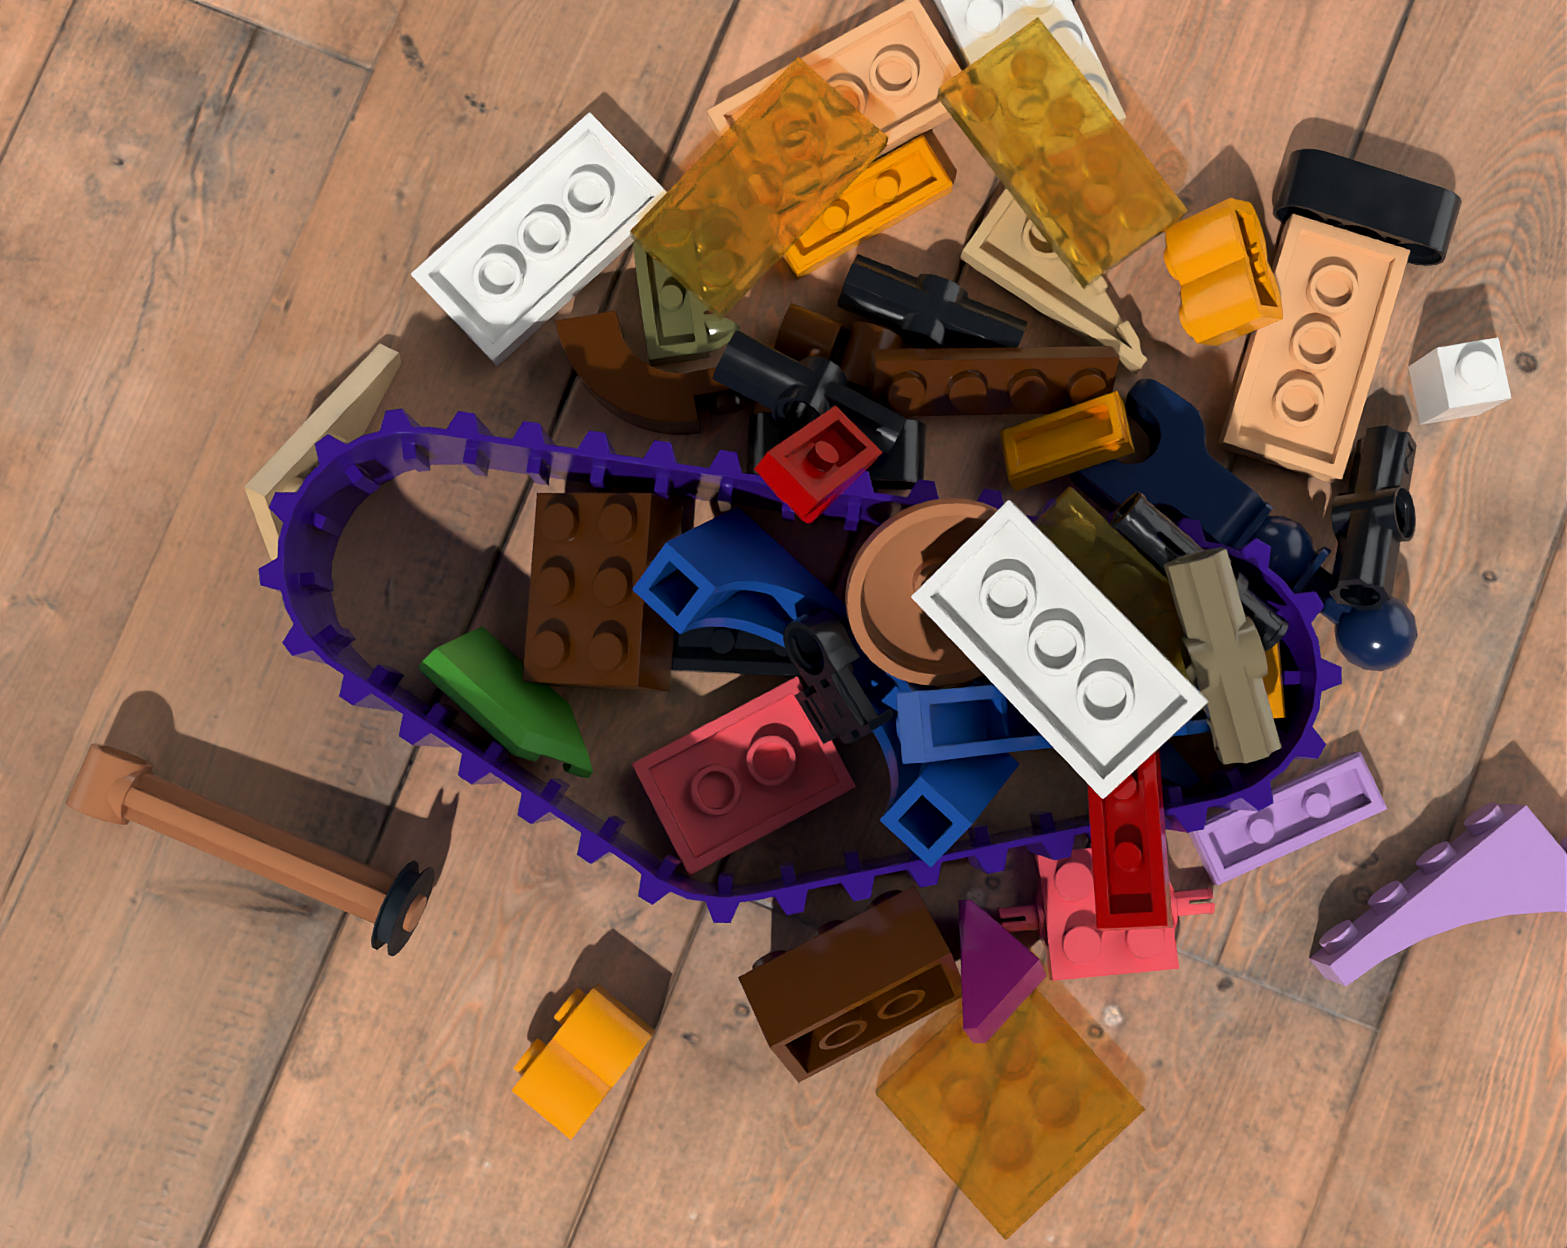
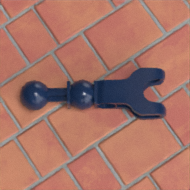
M1140 379L1135 382L1128 391L1126 409L1128 415L1138 423L1149 437L1150 454L1148 459L1142 463L1124 464L1113 459L1070 473L1071 481L1109 514L1132 494L1141 492L1147 501L1174 524L1183 518L1200 520L1206 542L1220 543L1236 549L1256 538L1271 546L1268 568L1281 577L1294 594L1316 591L1324 604L1323 609L1319 613L1335 624L1336 646L1349 663L1364 670L1384 671L1397 667L1411 654L1418 636L1415 616L1402 600L1392 596L1390 600L1382 604L1380 610L1358 611L1353 607L1337 604L1329 593L1332 574L1321 567L1322 563L1331 553V550L1323 546L1315 551L1312 537L1301 523L1284 516H1269L1268 514L1274 507L1268 502L1263 501L1252 488L1209 455L1205 446L1206 431L1199 410L1191 403L1154 379Z

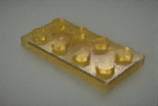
M1039 17L939 87L938 100L1083 289H1086L1176 224L1187 213V208Z
M797 57L630 230L631 237L715 316L722 320L887 147L888 136L800 57Z

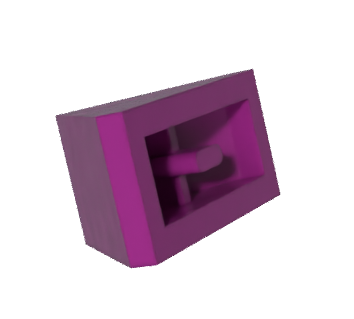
M971 899L959 900L963 1029L972 1043H986L1046 977V973L1040 959Z

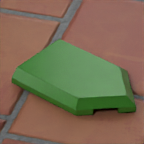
M483 626L437 647L418 666L420 672L512 755L535 762L541 755L565 762L562 765L565 772L582 778H589L593 773L589 755L570 704L549 685L523 682L524 663Z

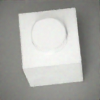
M1498 337L1438 347L1408 366L1420 425L1480 415L1511 399Z

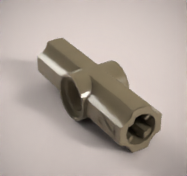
M1219 547L1200 550L1177 557L1175 560L1165 563L1164 567L1183 631V636H1180L1178 640L1180 653L1189 681L1209 700L1204 709L1218 759L1223 764L1249 763L1267 758L1272 752L1282 748L1262 679L1268 673L1267 660L1260 636L1253 621L1249 616L1245 617L1239 596L1238 584L1233 574L1231 559H1229L1227 549Z

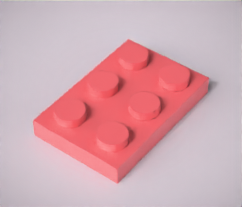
M798 676L632 763L689 876L856 787L832 740L823 744L794 696L804 690Z

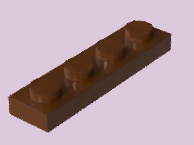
M1112 346L871 349L867 398L904 417L1051 414L1112 393L1120 357Z

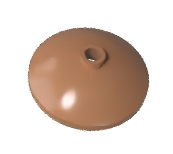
M946 498L926 501L895 514L881 524L864 542L850 568L846 584L845 604L849 624L857 643L867 657L879 668L898 679L930 686L958 684L984 675L911 596L926 582L925 579L928 573L939 569L998 509L969 499Z

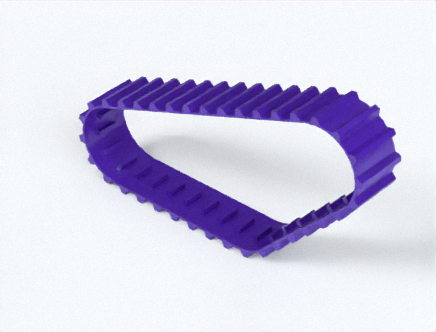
M401 408L385 411L380 431L362 435L348 444L339 441L329 434L315 443L319 465L305 478L297 492H275L268 507L283 522L278 538V556L275 560L258 569L261 586L281 592L285 609L293 622V626L282 642L289 653L294 657L328 664L342 673L343 680L339 697L351 705L392 712L397 710L402 713L399 737L411 745L445 748L451 746L462 753L458 776L471 785L501 784L505 782L521 792L517 815L528 823L535 824L560 818L581 832L577 855L588 863H595L614 854L631 865L641 874L638 897L651 905L655 904L669 892H672L686 899L706 902L714 923H731L740 902L775 897L786 915L804 912L807 891L809 889L842 883L852 900L858 901L871 898L874 877L877 875L904 870L908 877L922 888L938 884L941 862L965 858L969 865L990 874L1004 871L1009 848L1025 845L1031 853L1052 860L1071 857L1075 835L1085 833L1091 840L1089 814L1053 821L1052 812L1037 811L1029 813L1032 825L1029 827L989 835L987 825L980 823L971 825L968 828L970 839L956 841L931 868L906 845L907 852L859 861L856 849L843 851L845 864L795 874L793 862L780 864L782 877L761 882L734 885V873H721L718 877V884L698 881L675 871L681 862L677 858L669 855L662 862L651 852L622 834L620 831L626 822L618 816L608 817L606 822L566 797L564 794L570 785L562 779L553 778L548 783H545L509 759L511 753L498 741L493 740L488 745L453 722L460 712L452 706L436 702L431 707L399 686L398 684L404 677V674L395 668L380 664L375 669L372 668L350 644L356 638L349 629L341 627L338 622L331 594L334 591L332 561L341 533L355 509L369 495L379 489L384 483L404 472L417 470L418 472L431 470L430 465H465L475 475L488 476L489 469L528 474L536 484L549 486L550 478L592 484L597 493H610L611 487L655 493V495L671 502L672 496L718 502L720 511L723 512L733 509L734 505L782 512V520L794 522L796 513L776 496L760 475L742 473L737 452L720 450L711 466L706 468L679 464L671 442L654 440L644 458L618 455L604 432L589 430L577 449L555 445L542 425L536 422L523 421L513 438L510 439L494 436L474 413L458 411L447 429L421 427ZM864 471L819 518L845 521V530L856 531L858 523L880 526L902 510L926 501L937 500L939 496L935 481L922 479L917 480L907 497L875 493L869 472ZM984 489L976 500L998 510L1004 505L1001 491ZM1051 498L1034 516L1026 515L1064 554L1092 558L1091 566L1104 568L1113 561L1154 567L1153 575L1167 577L1166 571L1119 529H1115L1110 525V520L1118 508L1097 525L1073 522L1067 501ZM1183 518L1176 522L1175 525L1187 533L1204 550L1219 547L1227 549L1232 569L1239 570L1249 580L1248 588L1278 615L1289 621V627L1279 641L1286 718L1274 719L1282 748L1272 752L1267 758L1249 763H1236L1233 767H1219L1209 773L1213 781L1212 783L1182 795L1180 786H1162L1165 830L1189 833L1204 830L1208 807L1261 811L1274 803L1271 780L1285 771L1292 760L1319 758L1326 743L1313 728V725L1320 710L1321 693L1342 684V667L1321 658L1319 640L1312 622L1323 609L1324 604L1316 591L1294 594L1285 581L1268 568L1271 546L1257 538L1236 549L1220 543L1206 542L1200 520ZM1156 535L1157 538H1158L1159 540H1161L1166 546H1168L1174 553H1176L1179 557L1181 556L1176 550H1174V549H1173L1168 543H1166L1161 537H1159L1158 535Z

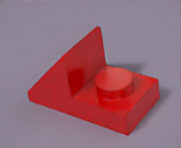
M835 405L769 450L754 470L764 479L765 483L780 500L785 502L804 522L811 523L867 470L883 452Z

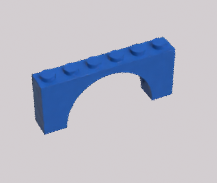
M738 506L667 541L632 589L680 635L700 627H727L761 636L785 648L783 641L784 629L790 622L813 609L821 608L837 617L845 627L850 641L860 658L851 663L854 667L852 673L877 714L890 708L893 711V718L873 731L885 755L891 780L889 804L880 821L930 868L975 822L1020 765L1008 753L903 764L901 742L896 730L898 716L896 693L938 689L935 686L920 685L898 679L874 664L862 651L854 637L847 617L846 605Z

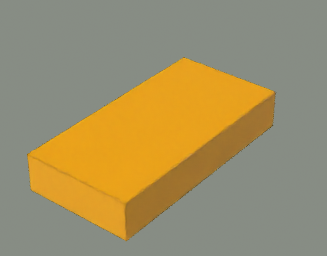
M1118 391L1000 431L1008 481L1015 491L1134 453L1124 403Z

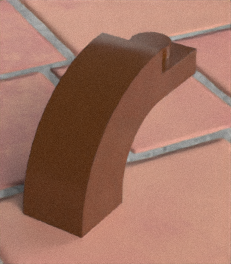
M616 310L555 321L563 350L588 392L609 412L634 426L664 434L701 433L698 416L699 409L709 408L710 414L713 415L730 414L746 408L745 402L752 401L750 398L713 380L716 367L678 373L659 370L643 362L627 346L623 327Z

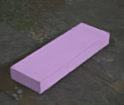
M1351 752L1273 787L1274 803L1261 811L1224 809L1206 818L1204 830L1189 832V835L1211 883L1220 885L1382 812L1387 807L1361 752Z

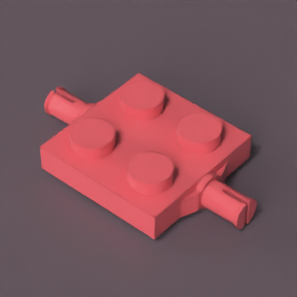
M1091 848L1074 849L1072 850L1071 857L1058 860L1034 854L1038 884L1033 901L1034 905L997 908L998 919L1023 918L1021 921L999 923L1009 933L1037 930V934L1046 949L1049 980L1056 981L1180 969L1175 939L1177 917L1214 914L1215 904L1214 902L1189 904L1190 900L1214 898L1210 887L1174 891L1169 881L1173 928L1100 931L1096 928Z

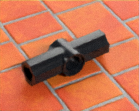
M857 254L849 269L837 307L894 329L895 333L902 337L907 344L918 349L1018 347L1027 325L1025 320L968 298V293L964 288L946 278L933 274H920L918 277H915L860 254Z
M737 330L728 342L712 378L771 409L775 424L788 436L793 435L836 405L883 452L874 462V464L880 467L883 466L907 420L906 417L848 388L846 375L832 361L818 356H809L798 362Z
M1388 425L1367 428L1366 435L1357 440L1348 492L1337 494L1332 504V526L1338 546L1329 593L1337 604L1347 605L1358 611L1380 610L1382 604L1391 599L1400 543L1410 541L1414 536L1416 527L1415 506L1409 489L1417 445L1409 432H1401Z

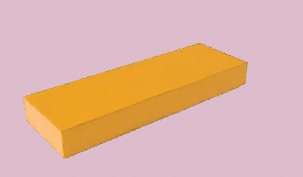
M921 135L768 222V232L795 277L799 280L951 193L953 183L925 137Z

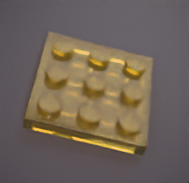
M1037 988L1032 991L986 1043H972L963 1029L962 1009L875 1089L876 1095L1005 1241L1146 1110Z

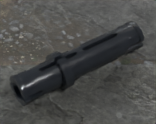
M1135 492L1118 507L1110 520L1111 526L1119 529L1163 570H1165V563L1171 562L1179 556L1159 540L1156 535L1161 537L1181 556L1204 550L1187 533L1183 532L1147 501L1141 492ZM1232 569L1238 584L1239 596L1245 617L1249 616L1253 621L1264 651H1268L1284 636L1289 627V621L1278 615L1248 588L1249 580L1239 570Z

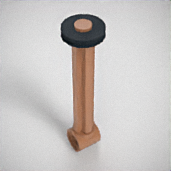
M95 743L91 744L66 800V805L70 808L109 823L127 825L129 821H133L374 924L371 937L372 948L378 950L387 943V951L390 956H395L410 939L431 894L434 882V869L431 867L419 873V864L413 860L406 864L397 877L157 777L152 772L153 765L138 756L113 747Z

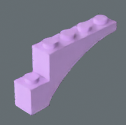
M1496 802L1486 804L1473 812L1465 820L1464 826L1467 830L1450 844L1447 841L1441 842L1424 852L1416 861L1419 869L1402 883L1393 881L1376 891L1368 900L1371 908L1353 923L1350 920L1343 921L1328 930L1319 941L1322 948L1309 959L1324 978L1347 986L1384 959L1423 939L1453 928L1507 915L1567 912V835L1559 845L1527 805L1497 804Z

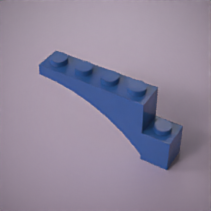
M1178 669L1188 679L1186 670ZM995 685L896 693L898 709L896 730L901 742L903 764L1053 748ZM1204 707L1173 736L1211 732L1207 724Z

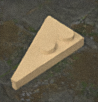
M1027 157L963 249L960 259L1091 346H1112L1120 357L1118 364L1136 375L1147 361V358L1141 352L1140 340L1129 321L1123 322L1105 291L1108 285L1084 244L1074 238L1071 231V222L1063 208H1056L1039 179L1041 171L1036 162Z
M379 343L244 486L270 559L275 560L278 556V538L283 522L268 508L275 492H297L305 478L319 465L315 443L327 434L345 444L364 435L401 365L399 352Z

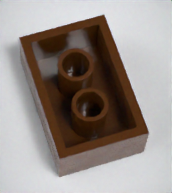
M537 493L523 682L556 687L670 692L674 628L632 589L665 543L681 535L683 506L653 493Z
M915 885L904 891L891 890L879 895L868 905V910L845 922L843 920H834L820 926L811 934L810 940L789 951L778 950L762 956L753 964L751 971L738 977L769 1048L798 1083L962 998L961 976L956 963Z

